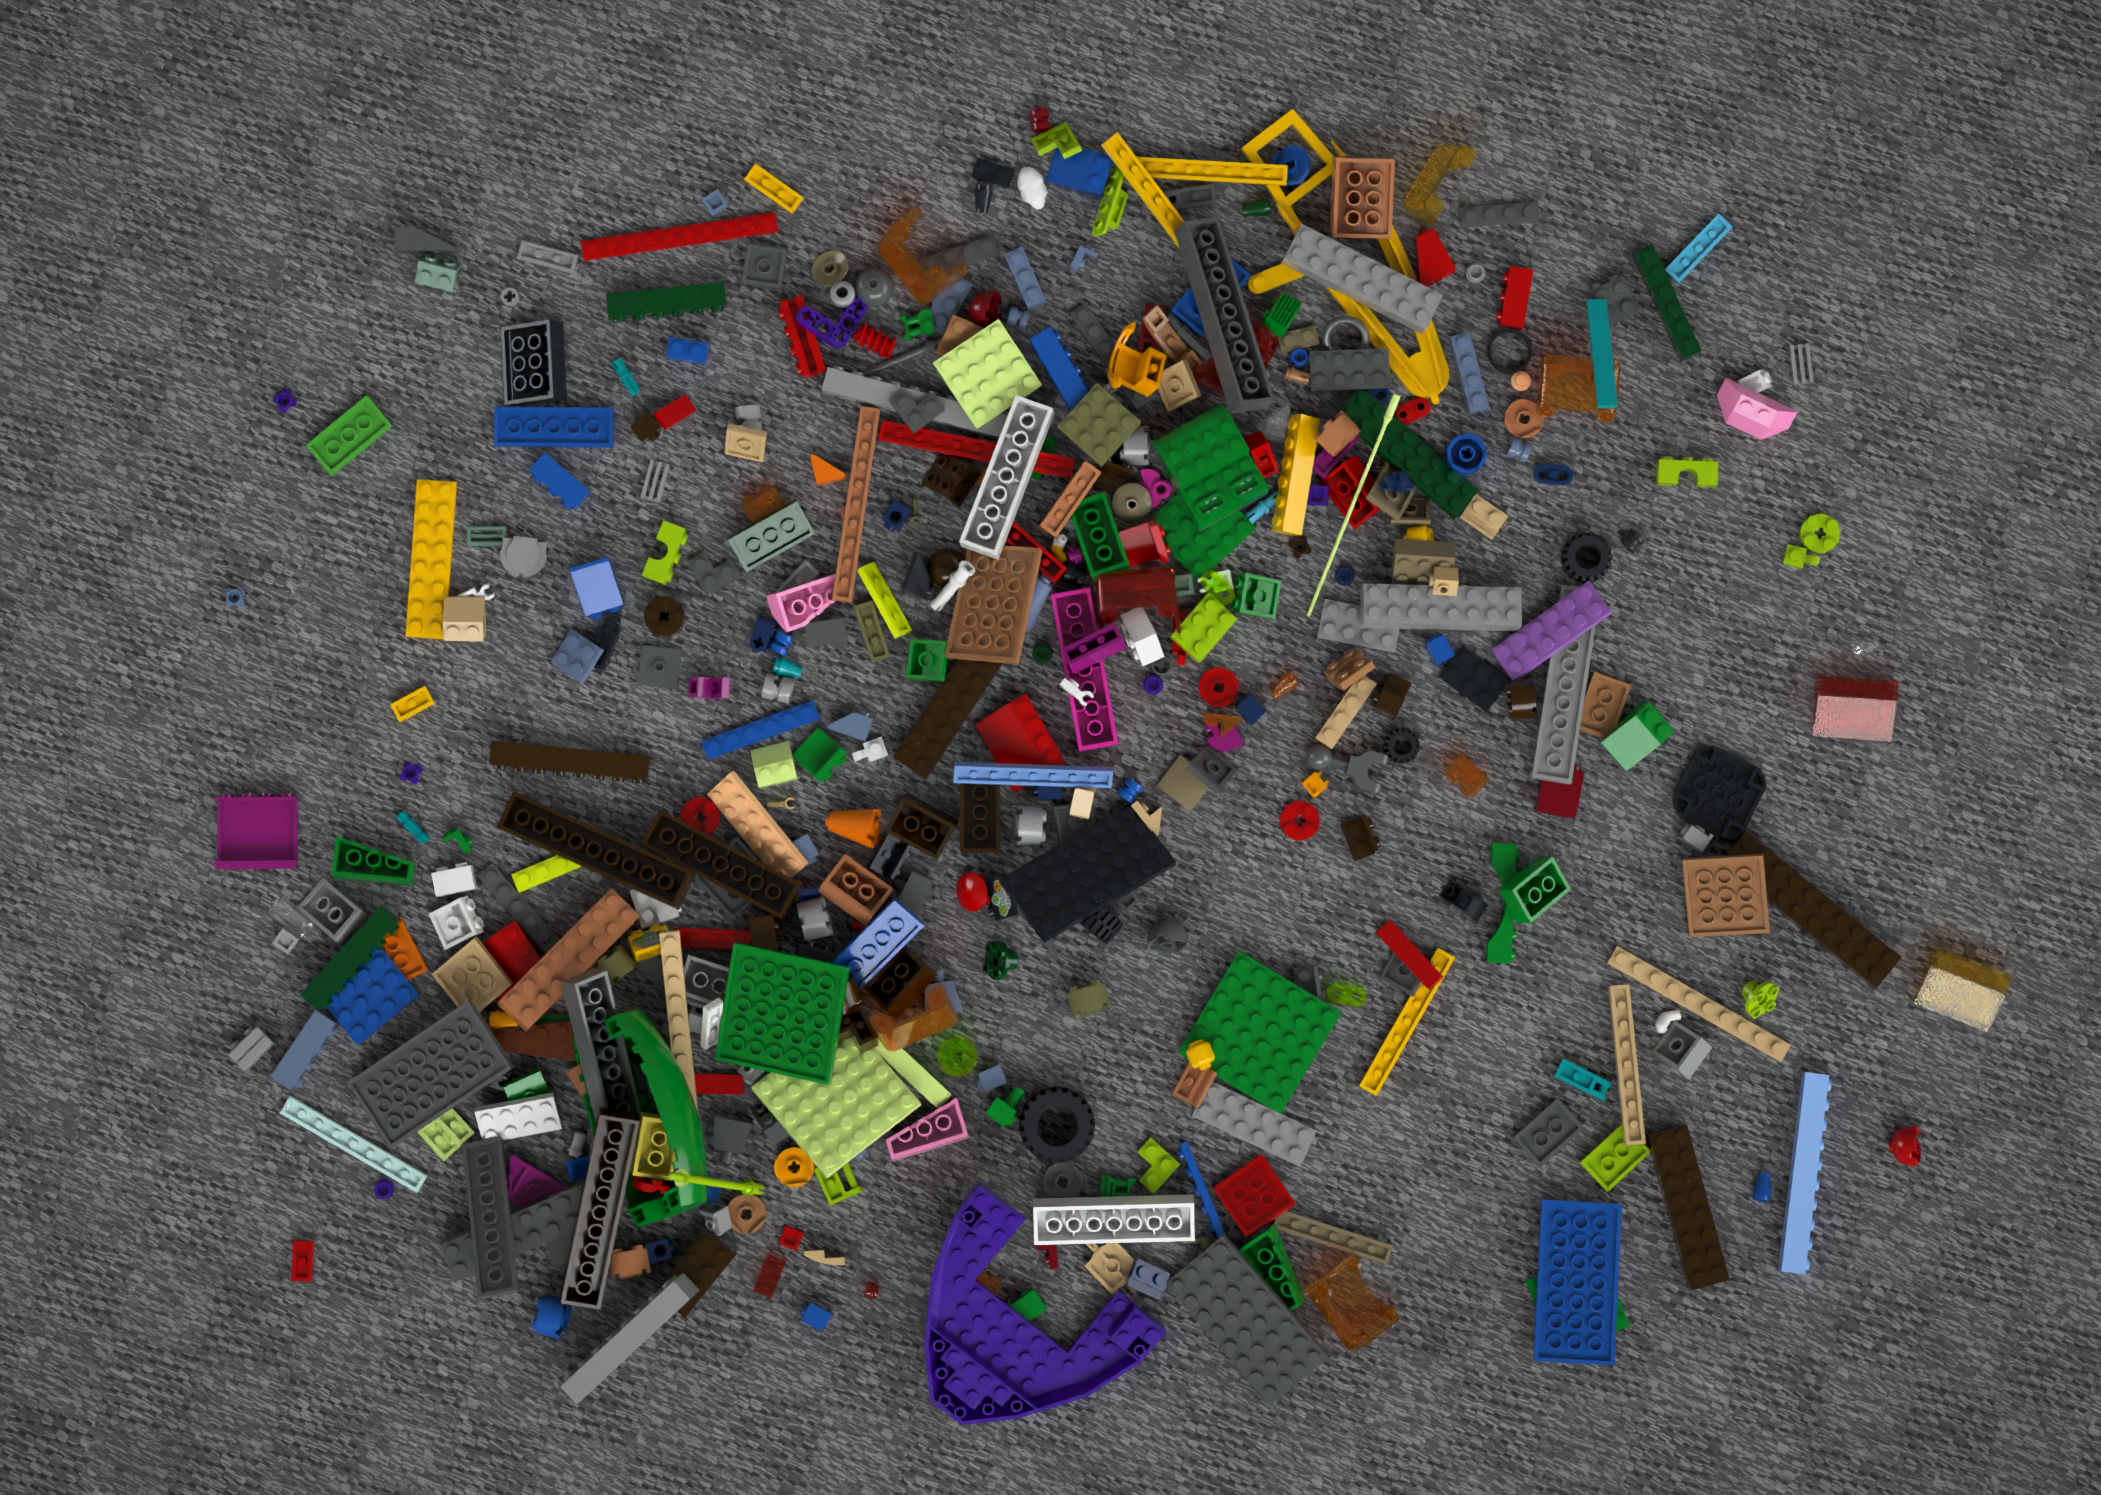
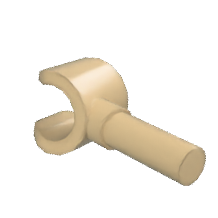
M790 797L785 801L767 802V807H785L791 810L795 807H788L787 801L795 799Z

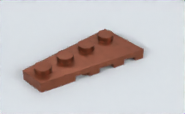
M571 1021L533 1025L527 1032L521 1027L492 1030V1033L505 1052L576 1061Z

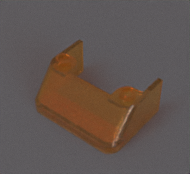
M916 205L893 223L880 242L878 252L915 300L922 305H927L969 273V270L964 261L949 273L938 265L932 266L925 271L902 243L910 235V226L923 217L920 207Z

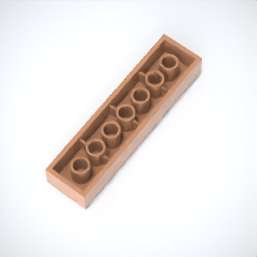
M611 888L498 1002V1005L527 1032L564 994L561 982L586 972L638 920L640 915Z

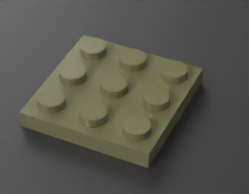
M1096 383L1057 428L1102 467L1137 429L1141 421L1102 386Z

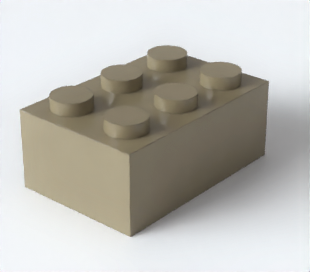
M1395 539L1391 568L1392 584L1429 585V575L1433 574L1434 566L1454 568L1455 542Z

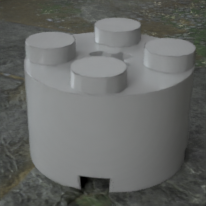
M1149 425L1138 426L1124 442V448H1120V460H1122V463L1128 465H1150L1147 459L1151 458V438L1148 436V432H1146L1150 431Z
M1017 805L1016 809L1020 810L1019 814H1015L1014 836H1018V841H1014L1015 845L1040 846L1041 842H1045L1046 831L1043 830V822H1046L1047 818L1046 810H1042L1041 806Z
M824 896L797 903L799 919H801V927L806 941L834 935L831 923L828 924V922H831L829 910H824L827 907Z

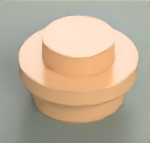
M1523 371L1516 372L1511 378V385L1517 391H1525L1531 384L1530 376Z

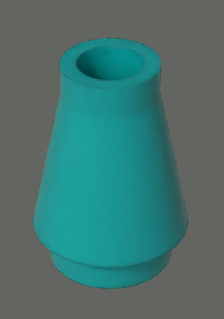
M776 657L772 672L778 676L800 678L803 667L794 664L784 657Z

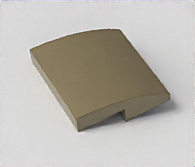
M1179 755L1157 787L1191 812L1208 787L1186 769L1191 762Z

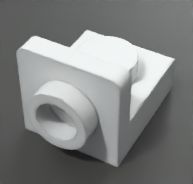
M1763 369L1738 381L1739 384L1758 393L1772 387L1770 384L1772 382L1771 377Z

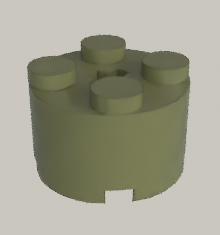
M620 944L609 955L599 959L590 969L607 970L612 988L629 973L631 974L638 965Z
M1100 980L1088 983V987L1081 988V986H1075L1069 989V994L1066 996L1073 1019H1077L1079 1014L1081 1018L1101 1013L1103 1012V1007H1107V1010L1111 1008L1105 984H1101Z

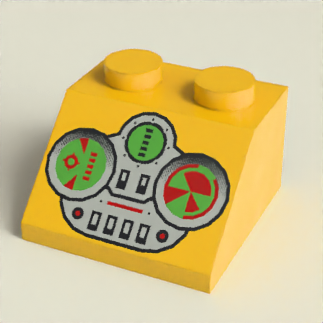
M656 924L649 927L650 930L642 932V930H637L630 933L631 936H628L627 941L635 963L661 955L659 933L669 931L666 925Z

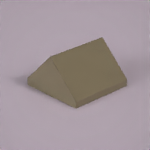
M1412 496L1402 517L1398 521L1389 515V526L1426 525L1428 527L1431 523L1429 498L1427 496Z

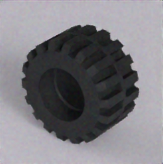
M1582 532L1573 536L1564 545L1560 556L1562 557L1560 562L1564 567V573L1567 572L1568 577L1575 579V582L1578 583L1595 582L1604 576L1611 567V560L1613 559L1611 546L1608 547L1607 540H1603L1599 534L1594 535L1593 532ZM1587 546L1596 552L1598 561L1593 568L1585 569L1578 565L1575 554L1579 548Z
M1106 907L1079 922L1086 930L1106 944H1109L1123 926L1122 921Z

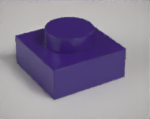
M1310 485L1307 505L1328 506L1330 486Z

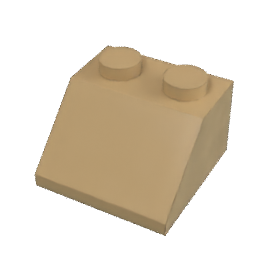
M445 596L443 614L444 641H484L486 637L485 596Z

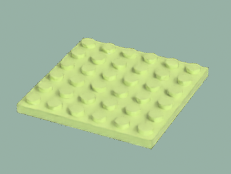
M852 1037L837 1044L832 1079L829 1085L770 1072L751 1087L752 1091L826 1178L830 1177L921 1106V1102L877 1051L872 1048L860 1054Z

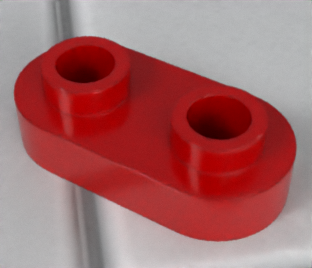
M1418 397L1398 406L1394 416L1404 425H1408L1425 417L1430 411V403L1427 399ZM1422 404L1424 409L1418 410L1417 405ZM1404 412L1406 414V418H1400L1399 413Z

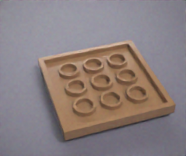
M1763 854L1683 858L1689 937L1770 933Z

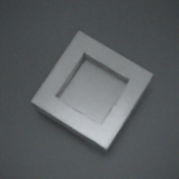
M284 926L272 944L288 955L301 937Z

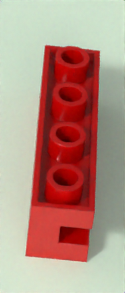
M797 296L790 301H781V308H778L781 320L785 319L787 324L783 328L786 337H791L793 345H790L792 356H797L799 363L795 365L799 376L803 375L804 379L826 373L827 371L815 335L796 321L797 312L801 308L806 307L803 296ZM808 313L802 314L804 316L803 320L809 319Z

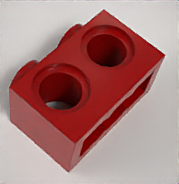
M1261 430L1243 438L1250 449L1249 454L1263 478L1279 472L1269 442Z

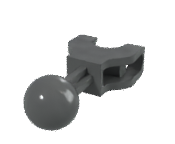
M1314 745L1306 754L1307 763L1311 768L1322 770L1330 766L1344 770V775L1350 777L1353 784L1359 790L1375 794L1380 793L1381 785L1370 780L1368 769L1372 764H1387L1389 762L1387 755L1375 751H1367L1358 757L1350 755L1346 759L1331 755L1330 750L1324 745Z

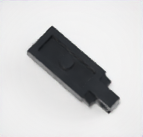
M611 615L608 623H604L598 630L594 644L604 651L594 666L597 669L606 670L621 631L618 629L621 621L618 617Z

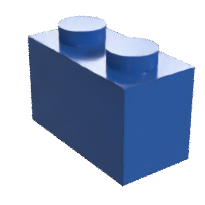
M669 337L666 358L671 361L707 366L710 346L707 342Z

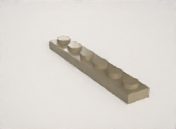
M1288 1211L1281 1214L1274 1221L1278 1230L1386 1265L1393 1245Z

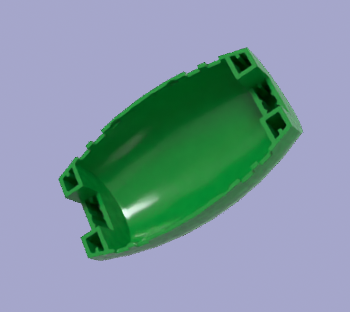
M641 1010L624 1012L605 1020L610 1039L623 1037L626 1051H632L634 1054L637 1053L643 1060L640 1066L643 1073L647 1076V1082L654 1096L658 1114H660L664 1131L667 1134L669 1150L674 1149L676 1161L672 1162L674 1172L679 1168H684L688 1171L689 1175L708 1177L706 1150L700 1119L685 1076L672 1051ZM573 1038L576 1063H581L575 1038ZM629 1061L635 1087L638 1090V1076L634 1066ZM582 1070V1075L578 1076L579 1081L585 1084L586 1094L582 1095L592 1131L594 1132L596 1122ZM645 1093L637 1095L641 1112L643 1105H646L647 1097ZM629 1171L624 1196L629 1204L626 1206V1209L637 1227L670 1218L707 1202V1185L688 1183L683 1187L675 1185L673 1180L672 1189L664 1192V1194H660V1190L654 1191V1193L646 1192L632 1186L634 1176Z

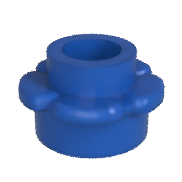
M1296 349L1291 351L1289 360L1294 366L1302 367L1309 360L1308 353L1305 349Z

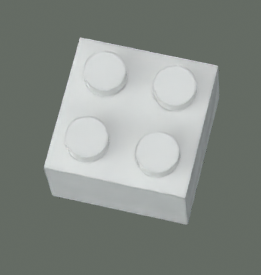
M1142 606L1120 615L1123 622L1120 624V627L1136 661L1140 660L1142 666H1145L1164 657L1156 632Z

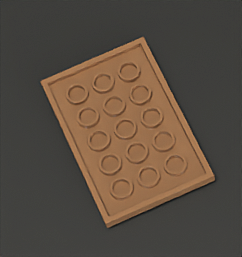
M1004 546L999 560L967 549L965 561L973 565L975 573L969 576L966 584L958 590L945 657L950 659L1019 664L1042 556L1040 548Z

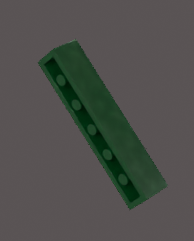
M1651 244L1635 251L1632 254L1633 260L1679 361L1683 362L1698 355L1701 352V348L1654 245Z
M724 282L606 294L608 318L613 323H624L625 319L633 318V321H643L645 317L653 316V319L665 318L664 315L672 314V317H681L687 312H692V315L704 314L705 310L719 313L723 312V308H727Z
M380 905L300 995L317 1011L328 1009L333 1003L332 998L336 994L340 995L347 986L345 984L349 979L354 980L360 973L358 969L363 964L366 966L373 959L372 954L376 949L381 950L387 943L385 939L390 934L393 936L400 929L399 924L402 921L385 905Z

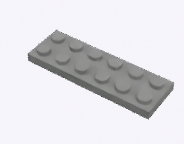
M1212 1082L1200 1107H1195L1192 1113L1193 1117L1299 1167L1317 1132L1302 1123L1279 1114Z

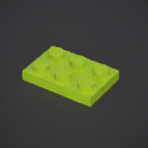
M1208 592L1169 637L1197 663H1200L1235 623L1237 618Z
M1621 1123L1579 1163L1608 1192L1651 1151L1645 1144L1624 1146Z

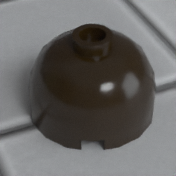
M949 548L940 549L931 555L927 563V572L934 584L944 587L949 582L951 573L956 572L961 561H965L964 557L958 551Z

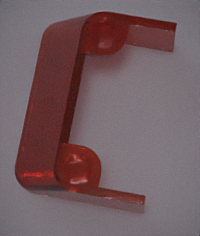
M1157 567L1102 573L1096 578L1100 630L1118 619V610L1157 606L1158 613L1162 617H1175L1177 633H1181V608L1173 569Z

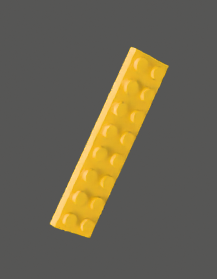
M417 479L405 637L444 639L443 614L445 596H449L457 482Z

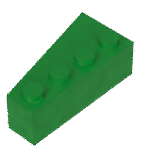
M336 835L331 872L335 879L414 886L416 874L414 863Z
M1275 1223L1238 1249L1291 1311L1298 1308L1305 1301L1304 1294Z

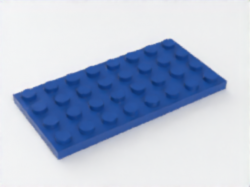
M1541 1199L1533 1361L1614 1365L1622 1204Z

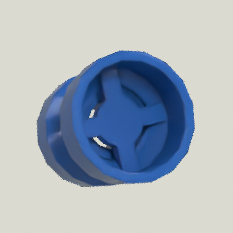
M776 630L773 642H770L768 648L785 657L788 652L787 648L792 644L794 638Z
M1127 777L1124 781V786L1119 788L1116 794L1132 804L1136 794L1140 793L1143 787Z

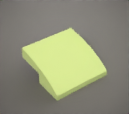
M452 1108L417 1133L444 1162L475 1132Z

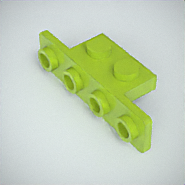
M1117 166L1113 167L1109 173L1107 186L1104 189V195L1098 207L1099 211L1093 223L1091 235L1094 237L1106 234L1108 227L1113 230L1118 229L1129 194L1121 189L1124 175Z

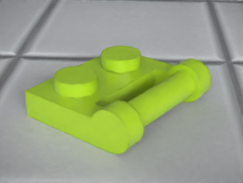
M849 1163L842 1166L851 1190L847 1192L837 1171L826 1178L818 1167L814 1169L830 1206L863 1191L861 1185H858Z

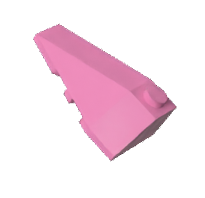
M836 573L766 595L773 617L785 632L807 625L810 620L835 602L832 600Z

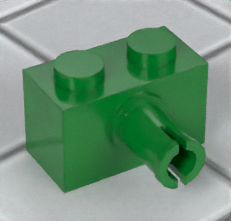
M1015 1085V1088L1006 1099L1002 1100L997 1097L986 1111V1114L1004 1128L1006 1125L1011 1126L1018 1117L1015 1115L1017 1112L1015 1106L1025 1092Z

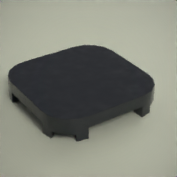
M1703 747L1697 750L1691 757L1674 791L1672 798L1673 809L1682 819L1700 826L1717 837L1723 839L1736 838L1747 829V825L1763 793H1765L1767 786L1762 770L1757 766H1753L1720 749V747Z

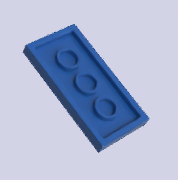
M1232 260L1241 289L1252 275ZM1190 287L1171 312L1198 335L1202 336L1205 330L1192 287Z

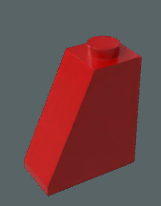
M1426 228L1420 231L1415 239L1418 283L1429 287L1455 273L1456 267L1435 229L1428 230Z

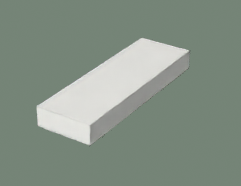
M720 998L703 1006L700 1046L704 1050L718 1043L723 1011V1001Z

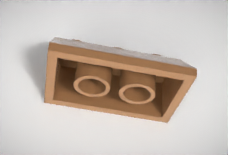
M952 315L949 318L935 353L944 356L984 328L956 315Z

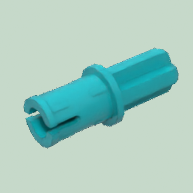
M619 358L614 363H611V366L620 378L619 381L624 383L631 396L638 394L640 387L634 380L633 373L626 367L623 359Z

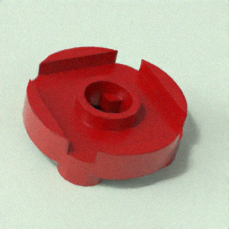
M1220 667L1206 671L1199 683L1201 698L1204 702L1214 707H1224L1233 702L1239 688L1236 676L1231 671ZM1216 682L1224 685L1221 693L1213 690Z
M702 797L694 798L685 803L680 814L681 821L708 835L716 830L721 818L718 807L709 799ZM702 811V815H706V819L699 823L695 819V815Z
M1305 801L1290 803L1280 815L1281 829L1285 835L1297 841L1306 840L1313 836L1320 824L1316 808ZM1298 815H1302V819H1305L1306 822L1302 823L1300 827L1294 822Z
M634 1176L632 1186L636 1189L652 1193L660 1190V1194H664V1192L672 1189L673 1180L668 1181Z

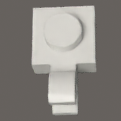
M1064 678L1060 683L1064 690L1078 699L1080 704L1085 707L1087 703L1083 701V697L1085 695L1091 698L1094 697L1090 691H1080L1078 689L1080 685L1071 678L1069 680Z
M882 737L863 743L864 750L852 753L854 762L868 757L869 762H873L888 756Z

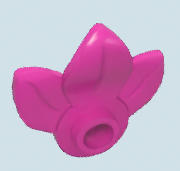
M1151 469L1141 470L1143 481H1140L1138 484L1144 486L1149 491L1152 500L1151 508H1154L1160 503L1161 499L1166 498L1170 494L1171 485L1167 480L1161 479L1158 472ZM1159 485L1165 487L1164 492H1158L1157 488Z

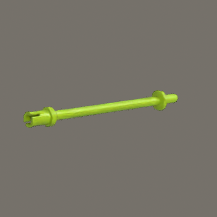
M679 1168L677 1171L668 1174V1179L674 1180L675 1185L683 1187L688 1183L740 1190L746 1196H760L764 1193L759 1191V1189L764 1190V1185L754 1183L752 1180H744L741 1183L689 1175L688 1171L684 1168Z

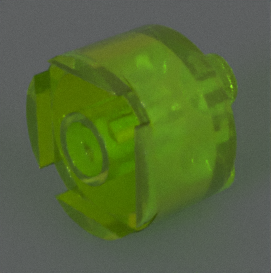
M952 1037L942 1043L938 1050L937 1059L940 1068L946 1074L953 1077H962L969 1074L975 1068L978 1054L975 1046L968 1039ZM954 1052L962 1053L961 1058L963 1060L961 1062L959 1060L953 1061L954 1056L952 1054Z

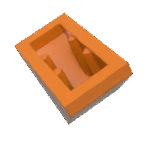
M813 453L810 456L817 486L842 481L847 477L845 473Z

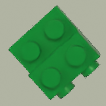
M1249 573L1239 574V577H1236L1234 582L1237 593L1231 601V607L1234 608L1233 613L1274 620L1276 618L1282 581Z
M911 639L908 646V664L905 668L906 678L919 681L944 682L947 657L944 655L947 642Z

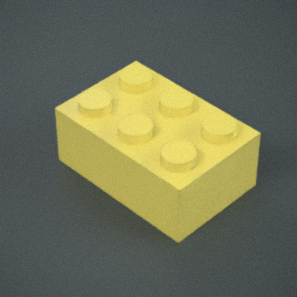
M640 1112V1123L630 1171L633 1176L672 1181L668 1179V1174L674 1172L672 1162L676 1161L674 1149L669 1150L667 1134L664 1131L660 1114Z

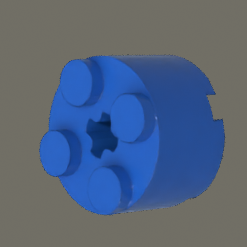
M1473 434L1457 436L1450 442L1445 452V461L1450 469L1463 476H1470L1479 471L1487 457L1483 441ZM1468 451L1469 457H1467V459H1464L1463 454L1461 453Z
M545 1295L544 1298H539L537 1309L539 1312L537 1318L535 1317L533 1320L532 1329L536 1330L537 1334L562 1339L564 1335H561L562 1330L566 1331L568 1328L572 1308H568L567 1304H561L560 1297Z

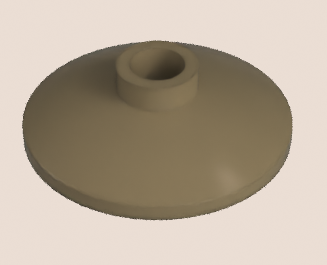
M827 251L821 254L813 263L811 270L812 278L821 286H832L836 282L841 281L846 275L848 260L839 251Z
M1126 483L1120 486L1112 498V506L1115 513L1126 521L1141 520L1149 513L1152 505L1149 491L1138 483ZM1130 501H1134L1136 505L1134 507H1130L1128 503Z

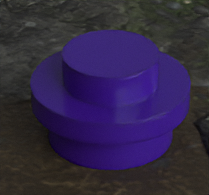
M1156 675L1148 676L1143 684L1144 690L1150 695L1159 694L1163 689L1162 679Z
M379 1180L374 1186V1193L379 1199H388L394 1193V1185L389 1180Z

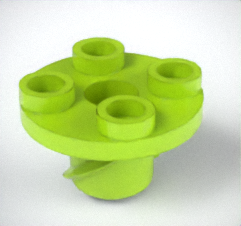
M1757 980L1746 983L1742 988V996L1746 1001V1013L1752 1018H1757L1766 1011H1772L1776 1006L1774 1001L1779 987L1771 981L1763 982L1760 985L1757 984Z

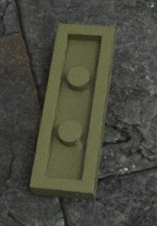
M873 600L854 606L871 663L891 658Z

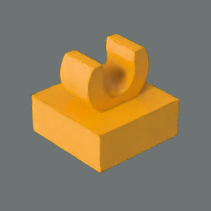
M1314 772L1301 783L1313 798L1317 797L1328 787L1329 781L1323 782L1319 777L1322 775V772Z

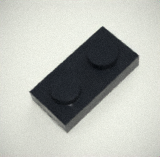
M977 158L972 178L1009 189L1015 169Z

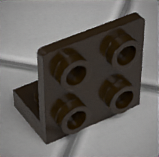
M940 453L921 484L944 496L960 508L981 474L969 464L951 455Z
M1110 458L1102 467L1096 463L1095 468L1101 474L1092 487L1115 493L1120 486L1132 483L1135 470H1132V466L1125 463L1120 465L1114 464Z
M1362 815L1340 824L1354 861L1379 852L1378 848L1381 845L1378 837H1374L1371 831L1374 826L1370 817L1367 818L1366 815Z

